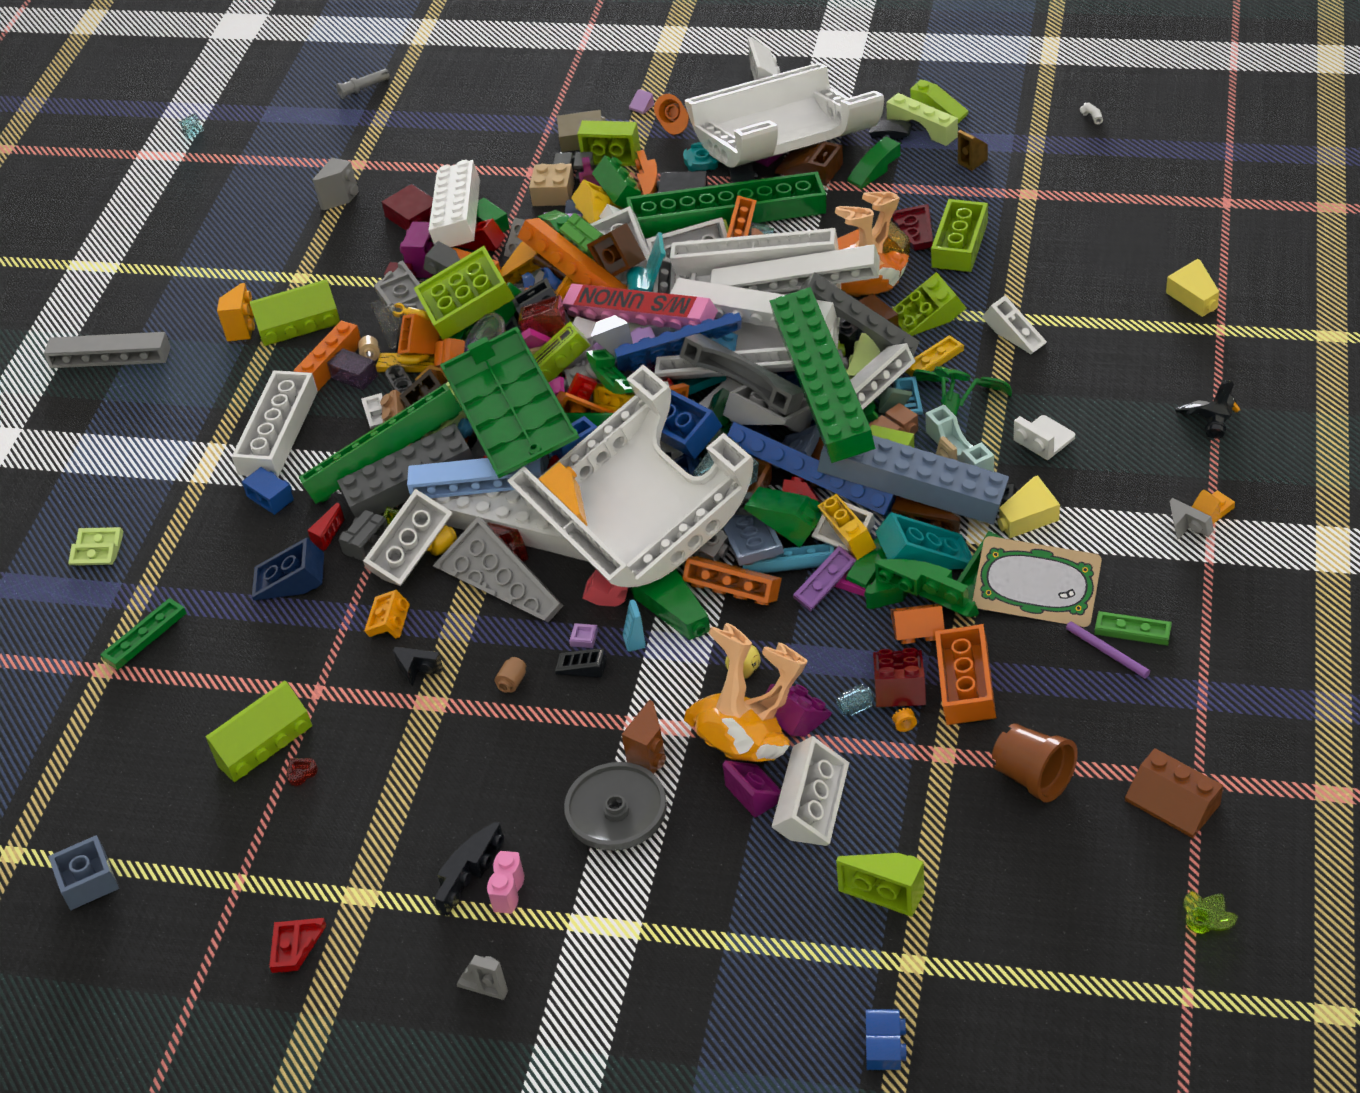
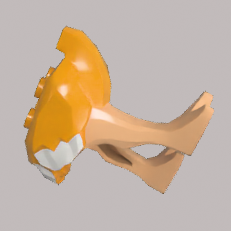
M729 623L724 625L723 630L711 627L709 631L710 636L724 649L729 658L726 681L721 693L699 699L685 712L684 721L690 726L695 727L697 735L704 739L707 745L724 752L725 756L730 759L753 762L774 761L783 755L790 746V741L782 733L775 714L786 703L789 689L802 673L807 664V659L783 643L778 642L776 650L764 647L763 655L778 668L780 677L768 693L750 699L745 697L746 683L743 675V666L752 642L740 630Z

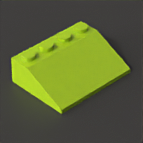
M484 246L414 287L432 324L443 340L450 338L515 299Z

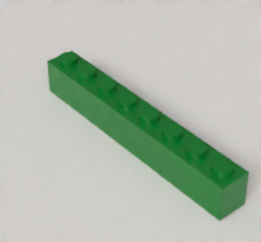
M443 384L300 475L299 479L315 504L324 502L331 497L332 493L341 490L337 480L391 455L411 443L421 440L423 435L436 431L445 421L456 418L463 409L448 386Z

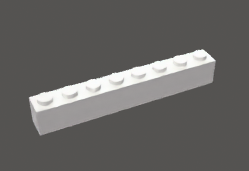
M875 244L712 269L710 283L780 293L800 290L802 284L814 272L833 285L879 278L880 257Z
M678 278L670 294L710 298L718 310L715 318L719 319L727 313H740L742 322L777 328L769 300L784 296L783 294ZM816 300L827 327L831 331L837 317L833 302Z

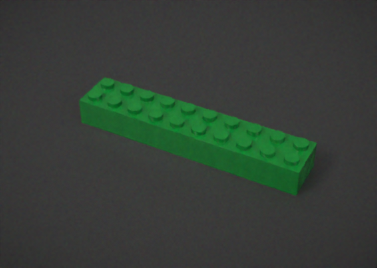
M817 171L626 197L627 207L630 206L636 215L644 238L657 236L658 232L665 234L721 217L723 220L726 219L729 227L737 195L757 200L751 224L825 214L826 192Z
M811 287L769 300L775 323L831 463L876 449L869 423Z

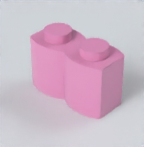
M500 851L493 863L494 873L488 881L487 891L493 912L511 914L518 904V891L524 882V872L518 852Z

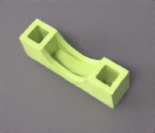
M897 93L886 102L887 120L918 121L926 128L931 140L945 146L958 137V118L900 93Z

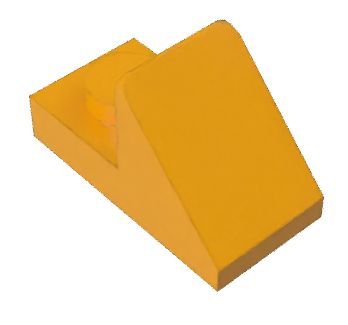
M1203 489L1192 507L1211 516L1212 523L1214 524L1234 509L1235 501L1218 490L1211 494Z

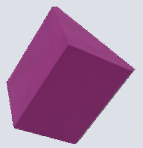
M724 761L723 771L726 787L754 818L778 804L781 789L757 764Z

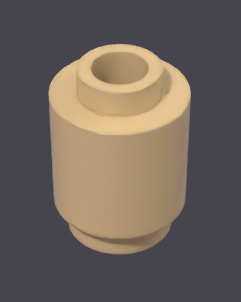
M372 336L362 337L358 342L360 358L365 362L376 361L380 355L377 339Z

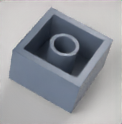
M97 835L48 856L60 892L70 910L119 889L106 852Z

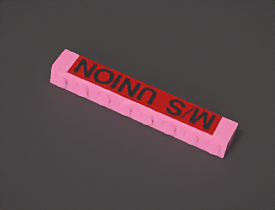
M571 284L562 302L567 313L574 318L578 316L591 320H604L615 315L628 323H637L643 326L654 325L660 328L671 327L677 330L686 325L695 326L701 324L702 321L707 319L714 320L718 312L710 298Z

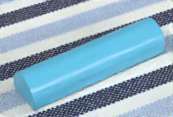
M819 544L784 548V553L777 555L775 558L759 560L751 565H743V568L760 573L816 568L832 554L834 546Z

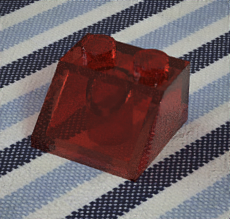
M560 294L521 307L518 322L522 332L531 328L546 336H554L568 323Z

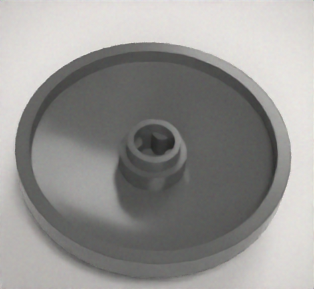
M628 762L606 763L586 771L571 785L564 803L566 821L573 835L579 841L592 848L606 851L628 849L649 839L661 826L667 809L665 791L657 776L640 765Z

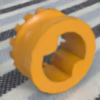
M902 708V711L899 709V712L896 711V714H893L892 720L895 723L896 729L900 732L909 731L917 724V719L912 709Z

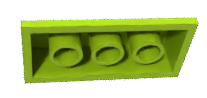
M327 279L249 302L263 346L328 328L340 322Z
M283 681L205 737L217 766L233 782H236L299 735L305 733L312 727V723L301 701L289 684Z

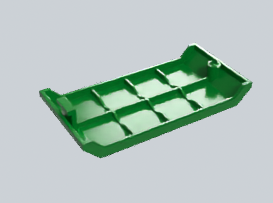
M517 326L490 340L485 336L467 345L468 351L440 364L498 478L580 438Z

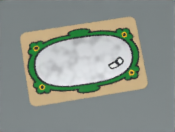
M988 536L983 542L973 601H975L978 609L1068 624L1072 621L1078 626L1087 627L1092 619L1102 559L1098 554Z

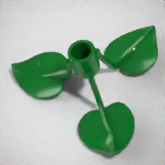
M936 366L934 372L920 369L913 372L916 381H935L942 384L941 406L945 405L955 416H957L959 406L963 407L964 401L976 384L1002 391L1010 397L1012 395V389L1007 382L991 377H981V379H974L960 399V395L953 392L955 379L969 381L971 378L969 374ZM947 378H951L950 389L946 394V383H949Z

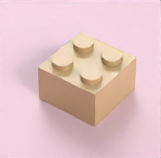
M572 164L534 165L529 186L532 206L566 205V201L572 197L575 183Z

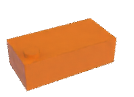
M984 624L935 631L942 706L946 724L952 725L996 718Z

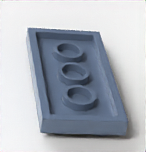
M734 514L722 528L728 536V543L739 566L751 565L756 561L766 558L772 559L784 553L783 546L775 530L754 515Z

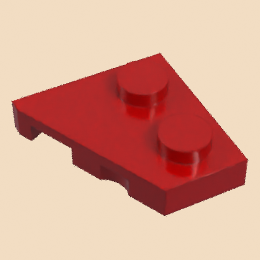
M324 918L274 922L269 965L272 973L299 970L326 927Z

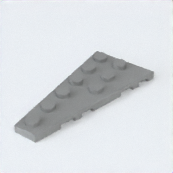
M479 516L433 565L546 622H549L564 606Z

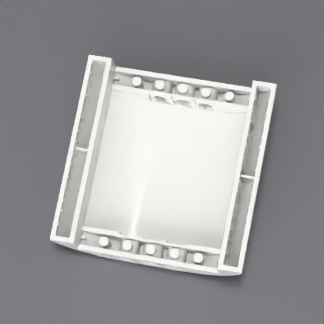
M828 228L674 242L671 244L670 261L676 274L675 283L678 278L710 283L712 269L839 250L836 229ZM841 283L834 284L836 287L841 289ZM799 290L780 292L777 294L787 295ZM836 317V320L830 331V334L833 338L837 350L840 325L839 317ZM742 322L741 329L733 332L738 335L735 353L772 373L794 371L778 328ZM679 355L656 357L654 374L661 380H666L667 377L671 380L726 376L709 369L697 367L680 358Z

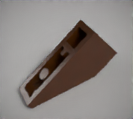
M896 496L892 513L960 533V517L955 514Z

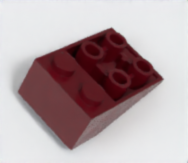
M905 648L902 651L881 649L878 652H873L876 707L926 705L922 650Z

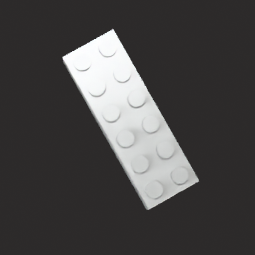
M273 370L233 452L232 460L238 475L249 476L262 467L267 471H272L279 477L318 392L312 373Z

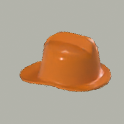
M663 94L656 100L654 113L663 128L672 135L682 133L688 125L689 115L681 101L672 94Z

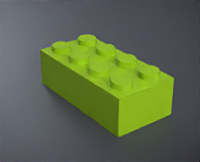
M948 199L931 247V268L972 272L988 223V203Z

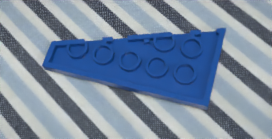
M727 313L719 319H707L695 326L686 325L678 331H666L654 338H642L634 344H622L617 349H614L616 368L624 372L626 370L636 371L642 365L647 366L650 363L656 365V357L680 355L685 337L700 333L708 338L718 339L735 332L742 327L740 313Z

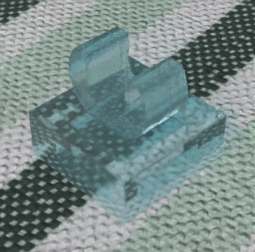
M191 114L179 122L186 138H191L204 130L196 114Z

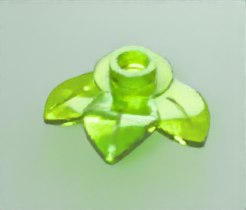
M1190 891L1184 898L1183 906L1187 912L1186 925L1194 933L1204 934L1211 929L1224 931L1231 928L1238 919L1236 914L1225 911V899L1221 893L1202 899L1199 894Z

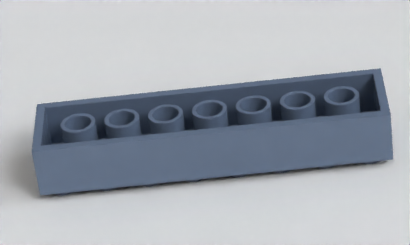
M873 436L876 449L831 463L825 446H823L818 472L992 525L995 523L1009 476L998 472L986 470L877 436Z

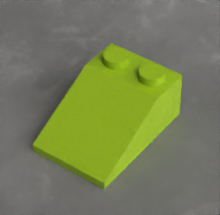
M900 853L838 856L836 860L838 891L913 917L924 894V861L914 856H906Z

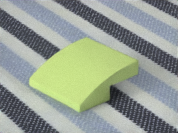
M121 527L79 528L76 544L71 546L68 564L112 565L121 545L123 530Z

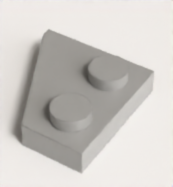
M475 955L457 983V987L504 1000L508 993L500 962L489 956L484 958Z

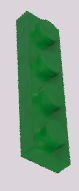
M171 598L167 599L100 654L102 660L116 670H119L187 614L185 608Z

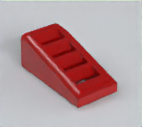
M339 503L333 505L308 529L310 540L320 550L324 551L328 547L344 521Z

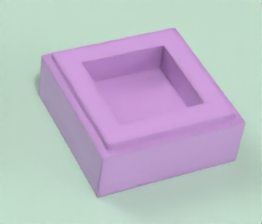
M574 623L569 640L570 646L593 648L598 633L597 625Z

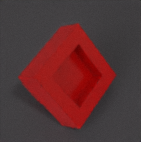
M576 373L567 392L589 401L597 382L595 379Z

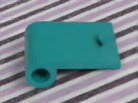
M657 233L646 268L634 266L627 271V288L629 290L652 292L663 258L666 256L662 233Z

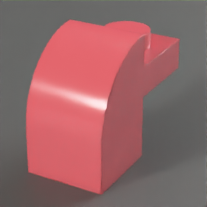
M595 570L587 580L582 599L599 606L615 607L625 602L628 587L611 584L599 571Z

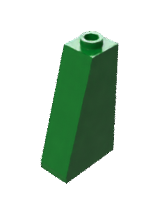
M676 569L652 583L631 587L634 599L688 640L702 636L710 631L707 613Z

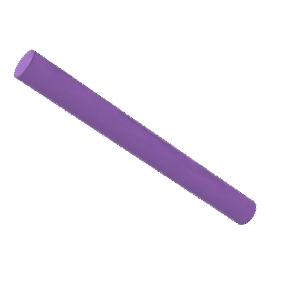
M1072 621L1067 624L1066 630L1144 679L1149 676L1150 670Z

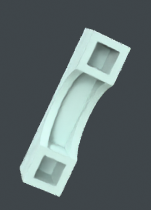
M945 405L926 412V433L937 444L940 437L944 436L957 448V461L994 472V454L982 442L975 446L971 445L962 434L957 417Z

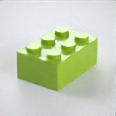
M582 120L577 133L580 152H593L594 165H598L604 155L610 158L616 157L622 162L621 166H635L634 160L637 159L636 151L641 150L637 122Z

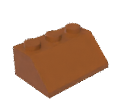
M1154 748L1140 765L1125 796V801L1194 838L1220 806L1223 785Z

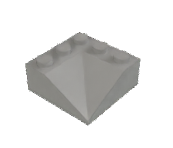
M746 385L729 393L723 416L729 418L731 422L741 425H786L789 430L799 433L810 427L813 418L804 397L798 411L784 415L768 406L755 391Z

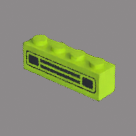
M570 321L534 353L533 357L546 380L550 382L591 345L584 334Z

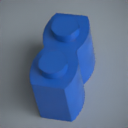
M866 1009L867 1070H901V1061H906V1044L900 1043V1036H906L905 1018H900V1009Z

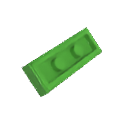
M1099 611L1094 635L1168 646L1172 622Z

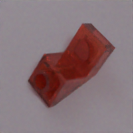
M490 522L487 523L522 562L528 560L526 547L518 529Z

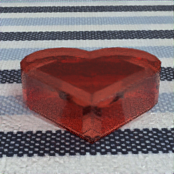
M290 758L286 773L288 782L292 786H300L307 778L315 776L318 771L316 762L310 758Z

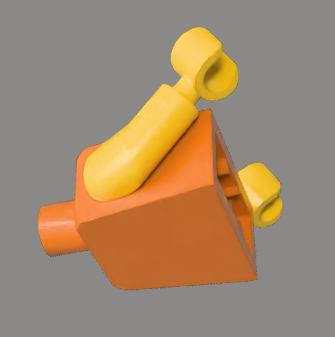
M396 303L394 307L402 310L401 312H392L395 317L402 316L397 353L401 354V356L397 357L393 353L388 354L386 357L393 356L395 362L386 364L388 366H394L396 363H401V365H417L428 360L430 355H434L435 343L443 341V339L439 337L440 334L432 324L426 311L411 307L407 309L402 303Z

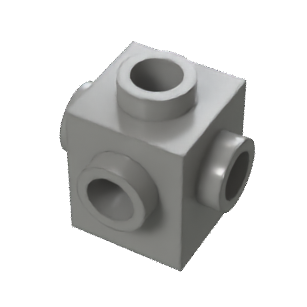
M720 530L694 553V556L718 561L720 557L724 558L730 547L728 545V536L723 530Z

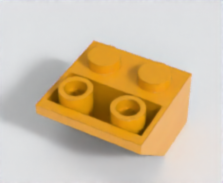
M245 283L239 284L219 298L217 313L227 341L251 339V333L255 330L254 315L249 303L252 301V295L250 291H247Z

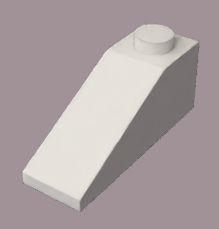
M1006 295L992 304L982 316L995 333L1030 354H1033L1047 343Z

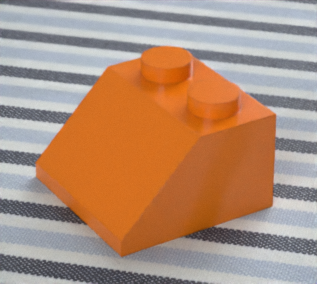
M939 604L890 609L895 639L901 640V644L915 643V638L925 637V641H935V631L945 630L942 606Z

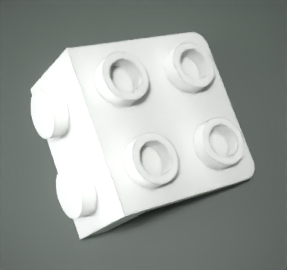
M1041 415L1032 423L1021 416L1014 420V441L1046 460L1052 458L1075 439L1073 431L1045 415Z

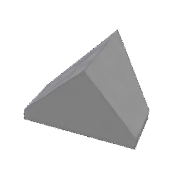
M615 315L596 322L591 334V338L614 357V349L625 343L633 344L629 323Z

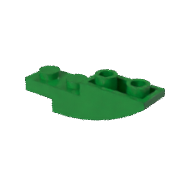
M881 559L875 562L876 579L895 586L903 592H909L917 596L921 590H924L930 595L938 596L951 604H956L963 608L968 603V586L953 580L952 570L935 564L908 559Z

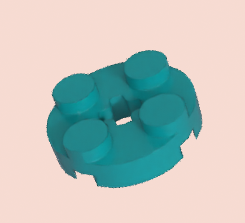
M701 142L692 144L690 149L687 150L686 148L683 152L684 164L692 172L697 170H714L720 162L712 157L707 149H704Z

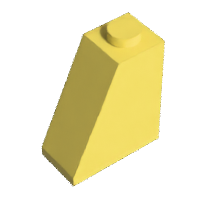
M1199 259L1167 277L1166 293L1203 317L1218 308L1219 290Z
M1037 475L999 508L997 523L1001 531H1005L1009 538H1013L1059 521L1060 504Z

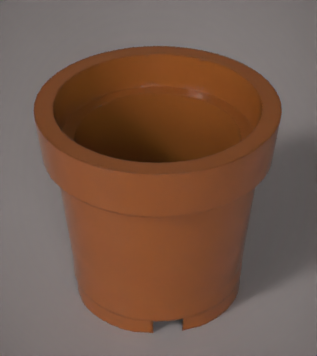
M1016 723L1011 724L1008 727L1012 729L1008 733L1002 732L994 745L992 759L996 760V765H993V768L1026 787L1030 794L1041 801L1051 802L1055 800L1065 790L1074 773L1078 756L1076 744L1072 740L1061 736L1051 737Z

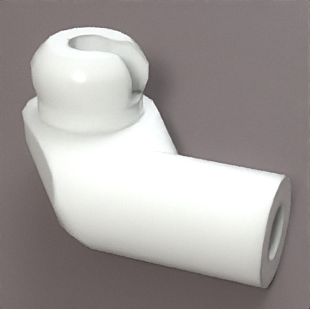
M1084 103V106L1080 107V112L1084 116L1089 113L1092 115L1095 124L1098 125L1103 122L1100 110L1091 103Z

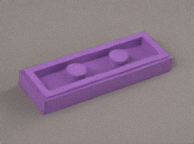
M838 546L793 594V598L811 612L852 568L856 559L842 547Z

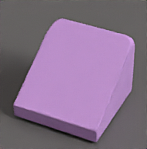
M639 89L629 109L644 114L654 105L653 94Z

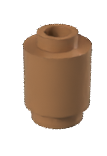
M511 657L504 662L495 677V684L499 690L507 693L514 692L526 674V664L523 660Z

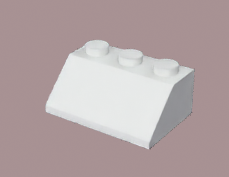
M749 37L750 68L754 81L780 74L776 56H772L771 50L754 38Z

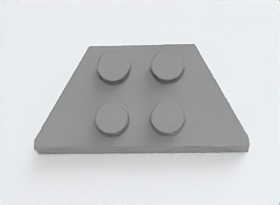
M403 260L398 263V268L394 272L389 271L383 279L374 285L376 293L391 313L393 311H402L400 308L394 307L396 303H402L407 309L411 307L425 311L414 290V287L420 283Z

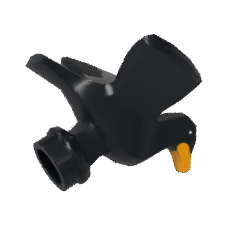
M1230 379L1224 380L1218 388L1214 401L1211 403L1198 400L1177 407L1175 411L1186 412V415L1200 414L1208 419V423L1205 426L1206 435L1214 439L1221 438L1226 430L1223 422L1231 417L1232 410L1234 412L1240 411L1235 398L1230 395L1234 382Z

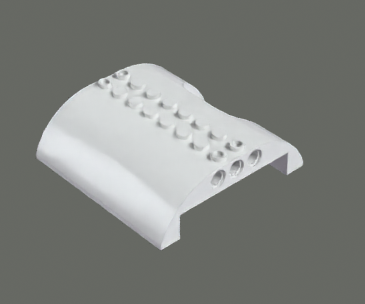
M816 63L686 99L685 105L694 131L704 149H707L712 157L724 165L736 167L872 128L877 125L882 116L884 95L877 91H872L848 98L830 88L827 66Z
M642 365L627 378L635 396L554 464L556 465L560 462L566 468L570 466L577 474L575 480L580 486L587 526L525 466L507 480L611 584L620 587H638L652 583L666 576L686 561L717 534L735 514L747 493L753 472V458L724 433L706 447L714 464L702 476L688 474L661 450L660 439L670 409L671 389L645 365Z

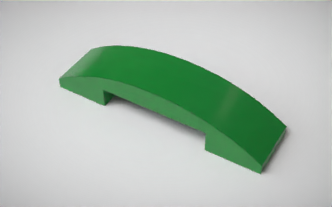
M606 349L587 351L586 355L590 366L603 386L615 394L634 393L627 378L615 367V357Z
M878 537L874 540L877 548L856 560L846 577L847 580L865 589L876 578L875 562L887 559L883 548L879 544Z

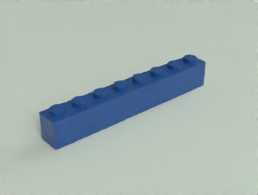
M733 422L727 436L745 452L884 516H888L892 512L896 495L818 472L819 460Z

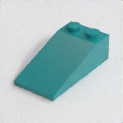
M892 512L875 531L887 559L916 560L947 569H965L972 558V554L962 534Z

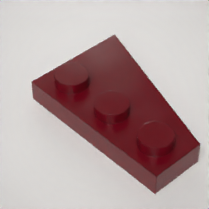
M929 204L894 211L891 219L914 251L932 247L934 241Z

